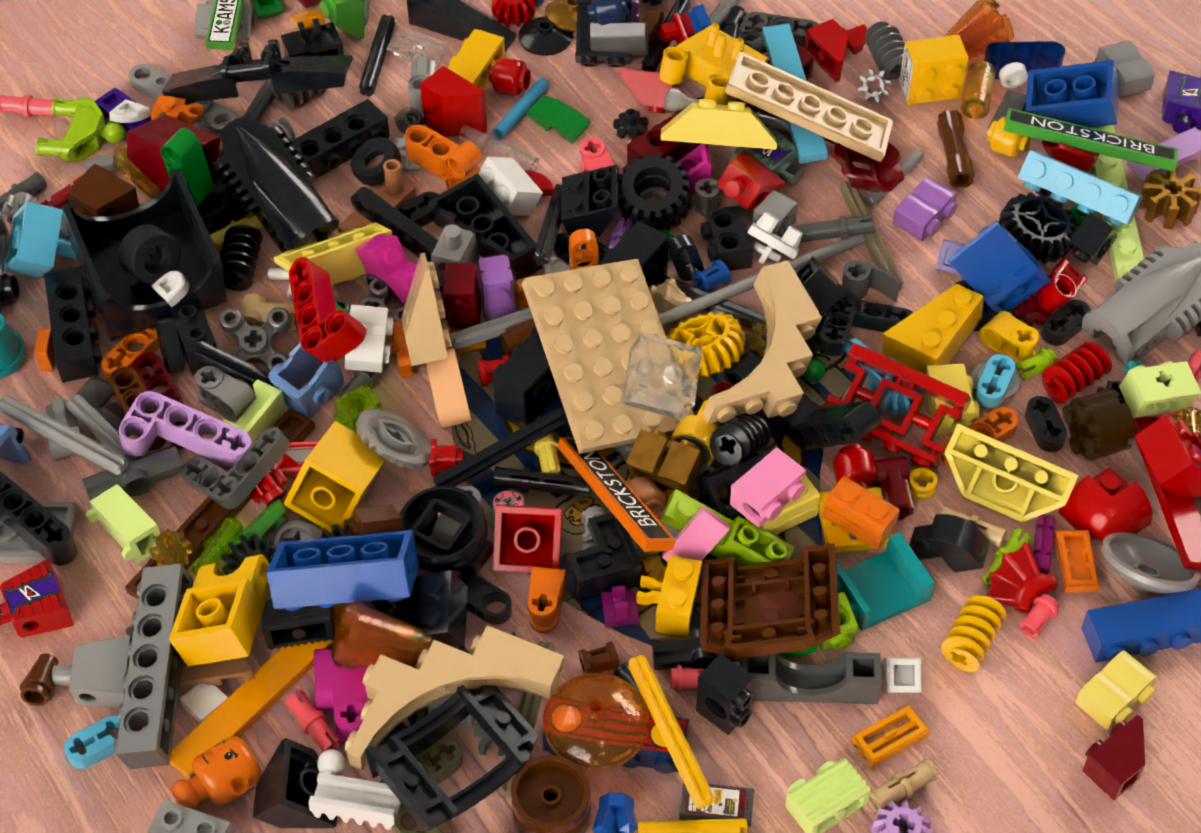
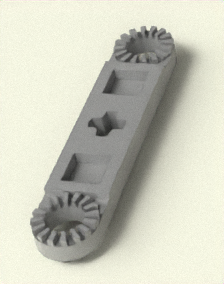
M148 64L137 65L129 71L132 87L142 91L154 101L157 100L159 95H163L162 90L171 77ZM141 74L142 76H144V74H146V76L149 75V77L145 79H138V76L141 77ZM213 100L187 102V105L199 103L204 106V116H199L200 122H209L216 135H219V131L226 126L218 125V122L221 123V120L222 122L226 120V122L229 121L230 123L232 120L237 119L234 112Z

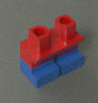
M702 4L693 7L692 12L683 15L673 13L672 21L660 25L659 35L662 42L675 40L677 45L712 24Z

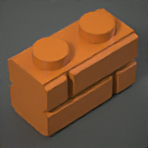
M843 476L828 494L822 517L878 551L893 533L900 509Z

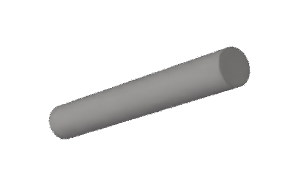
M916 149L901 163L904 176L923 159L924 155L920 150ZM871 192L865 198V203L873 207L887 192Z

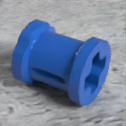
M718 259L713 261L712 266L707 269L693 272L692 281L694 287L711 293L713 288L721 284H729L731 282V274L726 264Z

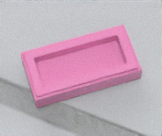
M702 506L675 537L674 549L663 551L662 558L668 562L669 555L702 561L728 532L729 524L705 506Z

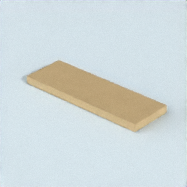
M739 51L724 93L876 161H882L893 124L892 119Z

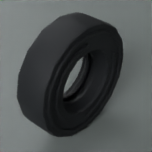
M372 138L356 149L350 166L354 176L360 182L370 186L378 185L385 182L384 162L390 159L401 162V155L397 146L388 138ZM381 154L385 155L382 162L377 166L367 168V165L374 157Z

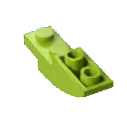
M677 489L670 495L660 519L673 528L682 531L701 507L705 506L729 524L728 532L713 547L709 554L718 558L735 556L737 565L740 566L789 560L794 550V546L757 527L739 515L734 520H731Z

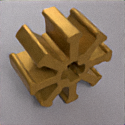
M1177 167L1173 172L1166 170L1165 177L1157 173L1156 169L1151 171L1147 182L1143 184L1140 195L1144 197L1138 207L1139 209L1147 208L1144 219L1152 223L1155 218L1163 215L1165 216L1163 225L1165 229H1173L1176 218L1183 223V226L1189 225L1193 215L1197 213L1201 201V187L1193 188L1196 176L1188 173L1185 178L1179 181L1176 180Z

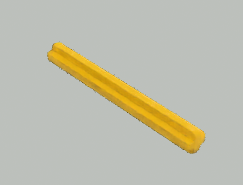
M644 655L632 657L629 660L628 668L695 807L701 809L711 805L714 795L647 658Z

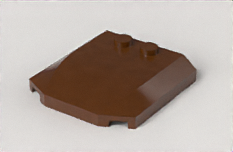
M835 543L802 547L803 558L737 566L735 556L702 560L700 622L702 650L715 654L721 653L723 656L738 659L804 651L841 634Z

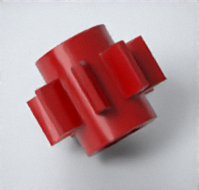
M275 468L265 475L249 496L255 503L260 504L264 502L266 506H269L276 499L280 500L286 495L287 491L283 486L289 481L280 469Z

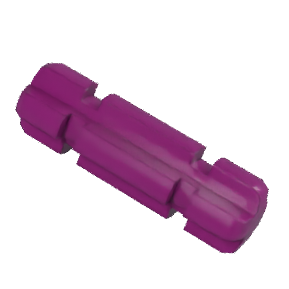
M1045 514L1038 517L1033 555L1040 573L1048 574L1052 563L1051 554L1053 553L1056 519L1052 515L1047 516Z

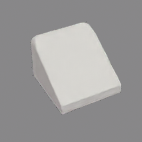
M884 658L887 693H922L921 658Z

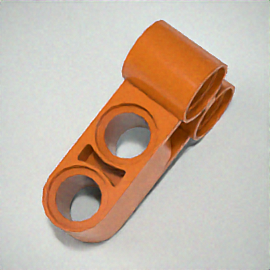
M413 125L406 130L407 158L445 180L448 190L479 173L480 168L477 164L482 160V153L474 143L464 141L458 145L423 125Z

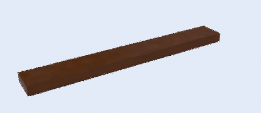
M289 408L272 427L279 428L289 439V443L303 442L315 429V423ZM254 464V465L248 470V472H249L251 469H253L256 464ZM248 495L236 508L225 509L207 497L165 543L166 546L157 551L143 568L182 564L187 571L252 498ZM143 568L125 586L127 593L138 599L137 584L141 581Z

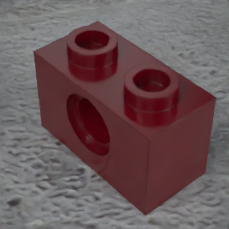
M445 263L443 299L449 327L464 329L480 324L482 296L476 263Z

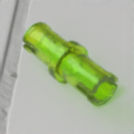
M226 517L215 535L208 537L204 543L205 549L195 563L191 565V571L195 575H197L202 565L218 564L222 559V554L230 553V549L227 546L228 542H233L239 533L242 532L243 526L234 518Z

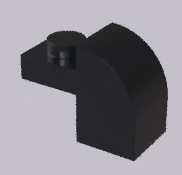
M936 514L933 524L914 527L909 546L919 560L942 557L954 572L983 568L990 541L970 521L954 515Z

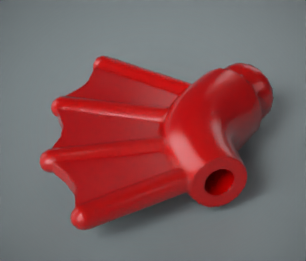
M1024 542L1016 552L1004 553L999 568L989 573L990 590L987 597L998 601L1002 605L1013 606L1017 612L1029 613L1034 599L1055 591L1058 581L1051 573L1046 575L1040 573L1029 544Z

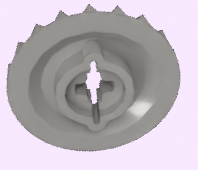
M368 409L360 414L355 424L357 426L356 432L361 436V441L369 445L368 449L375 451L378 457L387 459L388 463H396L401 468L406 466L408 469L422 468L429 463L431 443L425 434L410 421L395 413L381 409Z

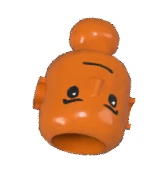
M229 737L196 756L192 761L194 776L188 780L181 779L176 781L171 787V792L179 805L194 810L206 798L215 805H225L254 788L262 775V771L247 743L240 737Z

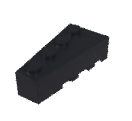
M478 173L428 201L436 225L444 229L445 226L454 224L461 229L475 233L480 256L483 258L499 255L508 256L514 280L526 278L543 268L542 264L541 266L536 265V259L532 257L536 243Z

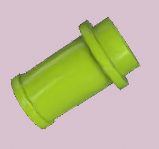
M1041 348L1038 350V354L1016 363V370L1029 368L1019 373V376L1026 381L1043 372L1046 367L1052 365L1058 358L1051 348Z

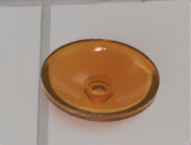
M605 673L579 675L560 685L549 698L543 716L544 733L552 750L558 756L570 759L582 769L587 770L610 769L629 761L644 745L650 724L648 707L640 692L624 679ZM599 706L602 709L600 711H593L591 707Z

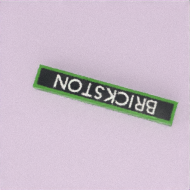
M1008 108L1003 130L1057 144L1063 143L1073 148L1172 172L1175 171L1178 163V149L1011 108Z

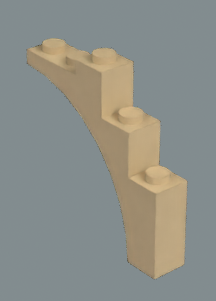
M788 260L761 267L754 283V288L762 303L767 323V344L763 360L748 377L738 384L709 397L702 412V416L707 424L718 421L721 423L728 422L735 416L745 413L749 415L755 414L763 409L767 418L778 415L785 417L797 409V405L804 392L796 378L805 373L813 356L805 340H808L815 334L822 317Z
M488 625L482 636L478 634L475 636L469 653L433 640L429 650L424 649L420 654L416 668L380 654L376 664L368 666L363 678V684H365L367 698L369 699L362 709L360 719L363 721L358 731L353 730L350 733L345 745L349 765L363 770L368 762L366 757L367 748L371 746L376 748L397 725L413 713L442 698L452 696L461 685H464L467 689H480L481 685H494L499 689L524 691L550 699L564 670V655Z

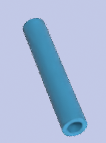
M539 78L492 130L495 137L503 139L549 89L550 85L547 80Z

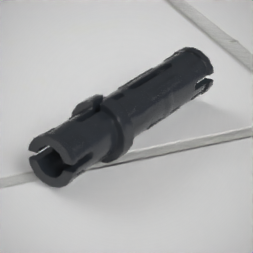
M495 466L493 486L518 488L524 493L534 490L584 496L586 498L590 496L591 487L582 477L531 471L532 469L529 467L519 470Z

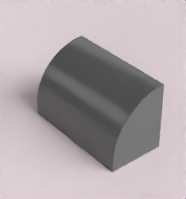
M597 22L590 23L592 52L630 53V56H648V22H622L600 25Z

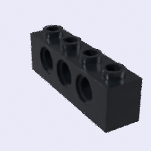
M80 266L44 273L55 362L62 383L88 378L92 375L98 376V363L102 362L103 358L100 345H95L94 340L99 339L96 321L91 322V317H95L96 312L93 300L88 299V295H91V292L83 277Z

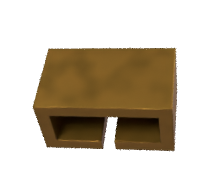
M640 429L626 461L630 474L638 477H648L657 484L673 490L677 489L690 495L704 462L699 447L687 440H681L680 443L674 440L673 442L668 441L669 436L659 430L652 429L651 432Z

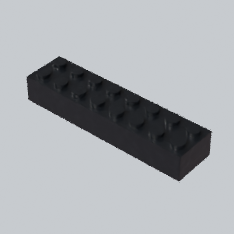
M638 221L631 229H627L623 233L621 240L613 248H609L606 251L603 259L597 265L638 259L648 288L651 284L657 286L662 277L667 276L669 236ZM535 326L531 335L523 344L520 343L515 347L512 355L504 364L501 363L496 367L492 376L496 414L520 428L534 422L559 395Z

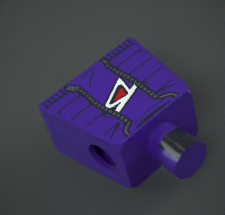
M1170 70L1163 91L1162 120L1173 124V130L1179 134L1194 127L1201 130V78Z

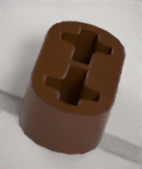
M649 9L642 21L648 22V49L656 37L660 25L663 24L664 12Z

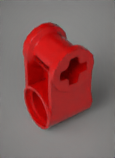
M1064 257L1048 273L1050 281L1037 291V295L1041 298V308L1047 312H1055L1074 297L1087 281L1088 277L1076 271L1069 264L1067 257Z

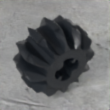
M252 533L249 540L243 534H239V544L235 545L233 542H228L227 546L232 552L222 554V560L227 563L222 567V571L225 575L236 571L246 557L263 554L270 564L276 549L271 548L272 543L269 539L264 538L260 540V536L256 533Z

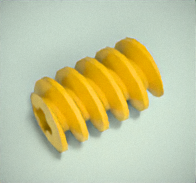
M974 595L966 599L964 607L960 610L958 618L955 619L952 628L947 634V638L944 639L941 646L943 655L953 666L972 673L979 669V662L984 660L985 652L990 649L991 641L996 638V631L1001 629L1002 621L1006 619L1007 613L1002 604L982 595Z

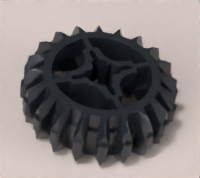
M1029 192L1027 196L1020 193L1016 198H1011L1006 206L1003 207L998 223L1033 254L1036 260H1040L1045 265L1048 261L1056 263L1058 259L1068 255L1070 249L1073 248L1070 239L1078 229L1076 226L1077 219L1070 216L1071 210L1063 209V203L1057 204L1053 201V198H1044L1042 193L1038 196H1035L1032 192Z

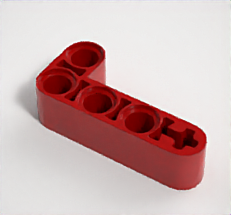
M306 257L296 259L289 269V281L301 347L322 362H329L331 359L337 361L363 342L366 336V326L343 310H336L330 276L327 271Z

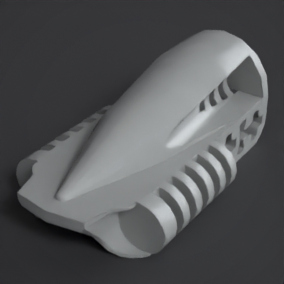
M1196 241L1185 247H1175L1173 249L1167 245L1159 246L1145 260L1139 262L1137 266H1134L1114 283L1116 293L1096 309L1090 310L1085 314L1082 320V329L1094 339L1103 333L1112 338V344L1117 347L1115 357L1124 365L1128 364L1130 360H1134V362L1139 361L1167 337L1174 341L1179 340L1183 334L1188 333L1191 328H1194L1201 321V243Z

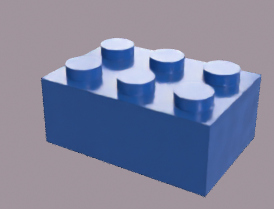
M1114 60L1029 70L1025 112L1089 128L1116 125L1119 81Z

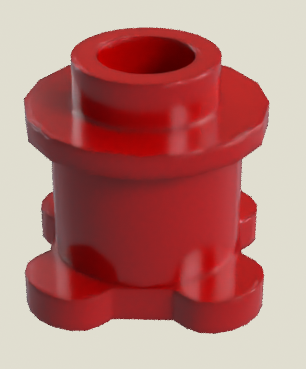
M431 439L430 468L432 477L437 476V470L446 471L464 460V449H458V442H454L453 445H437V439Z

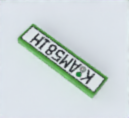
M214 0L205 41L207 49L234 50L244 0Z

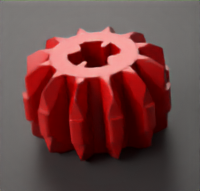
M492 0L491 11L499 23L505 22L507 27L515 24L518 27L520 23H528L529 19L534 18L536 0Z

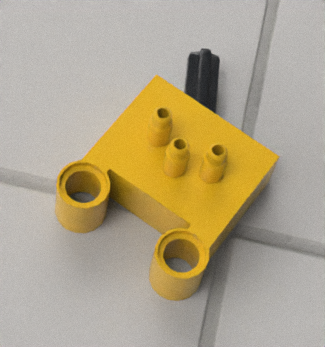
M737 23L727 26L725 32L719 30L718 24H712L679 45L668 47L664 50L659 78L667 84L675 85L682 83L684 75L706 87L704 99L715 100L718 105H728V102L736 98L724 93L739 51L765 63H768L769 58L744 44V40L741 38L742 29L738 27Z

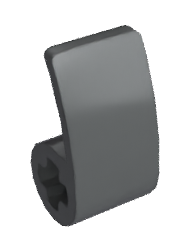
M854 260L844 266L841 287L845 292V297L862 299L866 296L870 287L897 302L900 280L875 265Z

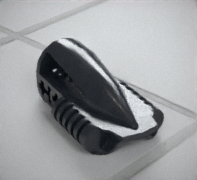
M249 114L232 120L219 131L223 143L222 153L211 164V169L216 176H220V182L226 184L225 189L227 192H232L231 197L234 201H238L237 206L239 209H245L243 211L244 216L251 218L256 215L282 253L302 246L318 233L327 235L338 228V218L332 214L311 184L316 178L315 173L309 171L310 166L308 163H303V156L297 154L298 149L296 146H291V139L286 137V132L280 125L270 129L267 125L260 124Z

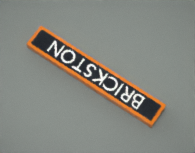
M560 438L558 449L644 552L670 551L674 549L675 538L599 450L579 454L574 438Z

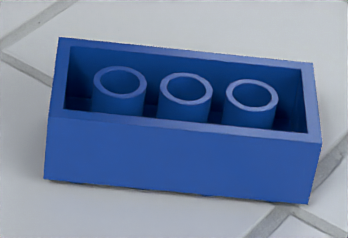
M413 530L280 542L266 573L273 608H285L288 611H295L305 606L319 605L322 608H329L339 603L352 602L356 605H363L373 600L401 601L411 595L419 564Z

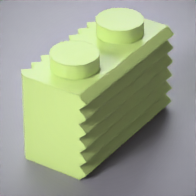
M843 758L837 763L828 761L817 770L816 776L808 781L804 778L799 779L789 787L785 807L805 833H822L832 828L833 825H837L839 821H843L846 817L854 814L857 810L865 807L868 804L871 789L869 785H866L865 780L861 778L856 769L852 767V764L848 762L847 758Z

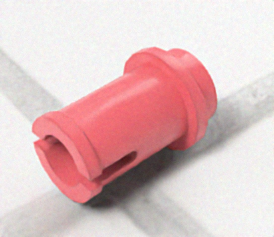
M1046 594L1035 598L1033 602L1034 607L1019 624V627L1022 628L1021 630L1029 637L1037 638L1048 621L1058 615V602Z
M677 665L676 668H670V689H676L677 692H681L682 689H697L698 676L706 668H682L681 665Z

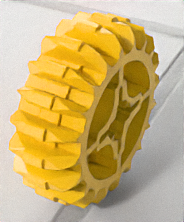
M709 312L707 315L702 316L699 314L695 318L689 317L688 321L684 323L679 322L678 327L672 328L670 334L666 336L680 376L683 375L685 379H689L692 376L695 379H699L705 375L709 378L713 373L720 374V370L731 368V363L738 362L739 356L745 353L746 338L741 324H739L738 319H734L732 315H725L723 312H719L716 315L713 312Z

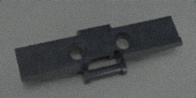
M275 39L268 40V45L264 47L260 55L261 59L252 60L248 42L239 43V48H234L231 54L224 56L222 63L219 65L172 74L162 93L164 96L186 99V102L237 98L239 95L236 87L237 82L271 79L275 94L344 87L346 73L353 58L350 55L281 58L279 43Z

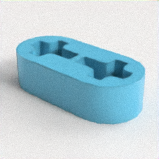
M996 354L988 360L979 379L975 398L980 405L987 408H995L1003 402L1016 367L1011 357ZM999 367L1004 369L1000 376L995 374ZM990 386L996 387L992 395L987 394Z
M112 715L67 739L64 751L69 763L73 767L87 768L115 753V738L109 734V731L115 729L119 733V716ZM83 745L87 752L80 755L77 748Z

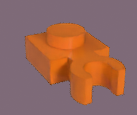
M159 95L150 112L151 121L163 115H168L193 125L200 122L199 116H204V106L199 103L187 105L186 99Z
M402 321L393 322L392 336H387L388 345H391L390 354L396 353L401 378L411 377L413 372Z

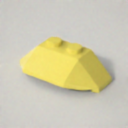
M699 99V103L692 102L661 128V140L774 150L777 148L774 135L750 107H745L743 102L730 101L728 105H718L715 100Z
M376 222L362 228H354L328 236L329 239L319 243L314 241L285 251L274 257L276 264L289 271L296 259L306 257L329 273L331 286L334 288L335 284L343 281H354L359 279L360 275L366 274V270L355 248L378 234L392 235V230Z
M957 424L945 450V456L964 498L1022 523L1066 506L1079 475L960 424Z

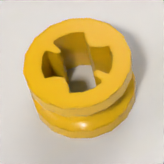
M928 468L914 469L910 473L909 481L911 496L918 500L932 498L938 483L937 475ZM919 481H925L926 487L919 486Z

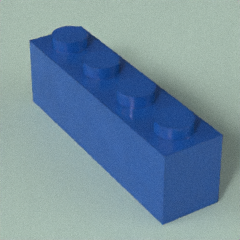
M1201 589L1088 610L1081 629L1095 663L1106 660L1110 662L1123 650L1131 656L1137 654L1148 656L1158 650L1168 648L1178 650L1190 644L1201 642Z

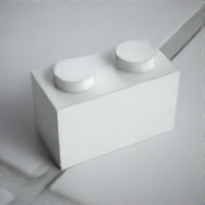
M487 157L478 173L512 215H532L543 192L513 158Z

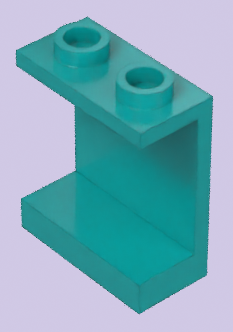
M900 532L888 538L886 552L846 569H843L837 560L839 593L845 592L861 631L931 601L935 582Z

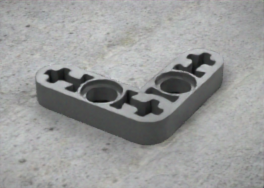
M751 12L744 17L741 27V38L744 42L747 40L752 41L762 36V27L789 23L795 44L804 46L806 30L819 24L807 19ZM754 25H757L756 31L752 30Z
M268 428L259 435L228 472L201 456H195L184 464L181 470V477L192 488L225 509H234L247 498L284 455L290 444L289 439L279 428ZM254 464H256V465L254 466V468L251 469V470L248 472V470H249Z

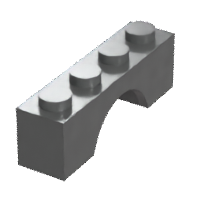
M845 652L838 659L819 665L792 663L783 659L779 654L740 658L739 667L754 677L752 687L754 696L752 701L878 704L882 685L880 653Z

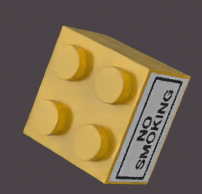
M959 35L905 42L899 84L907 105L961 98L969 57Z

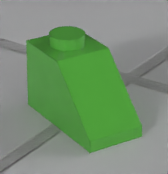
M322 0L320 8L326 18H329L336 27L359 40L364 38V0Z

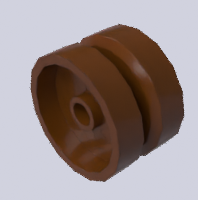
M541 756L527 762L515 774L511 785L513 821L518 833H585L591 819L590 785L587 776L580 766L570 759L560 756Z

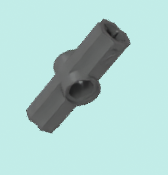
M172 445L143 457L123 456L127 459L128 467L121 475L105 470L83 478L82 481L90 501L116 484L129 496H139L146 493L151 488L152 483L181 473L183 465L176 447Z

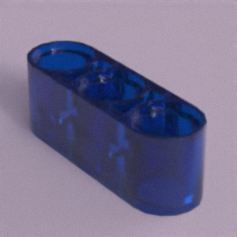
M1054 41L994 42L986 47L982 72L990 79H1000V70L1014 62L1024 64L1027 73L1029 70L1061 67L1066 49L1062 44Z

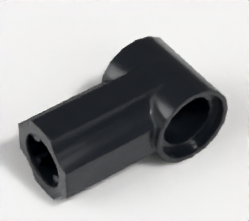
M700 628L690 631L688 636L652 639L654 670L676 668L677 665H681L682 668H707L719 655L702 650Z

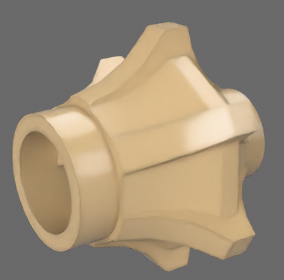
M667 278L664 283L657 286L651 284L649 287L658 315L692 301V298L686 296L679 289L676 280L673 278Z

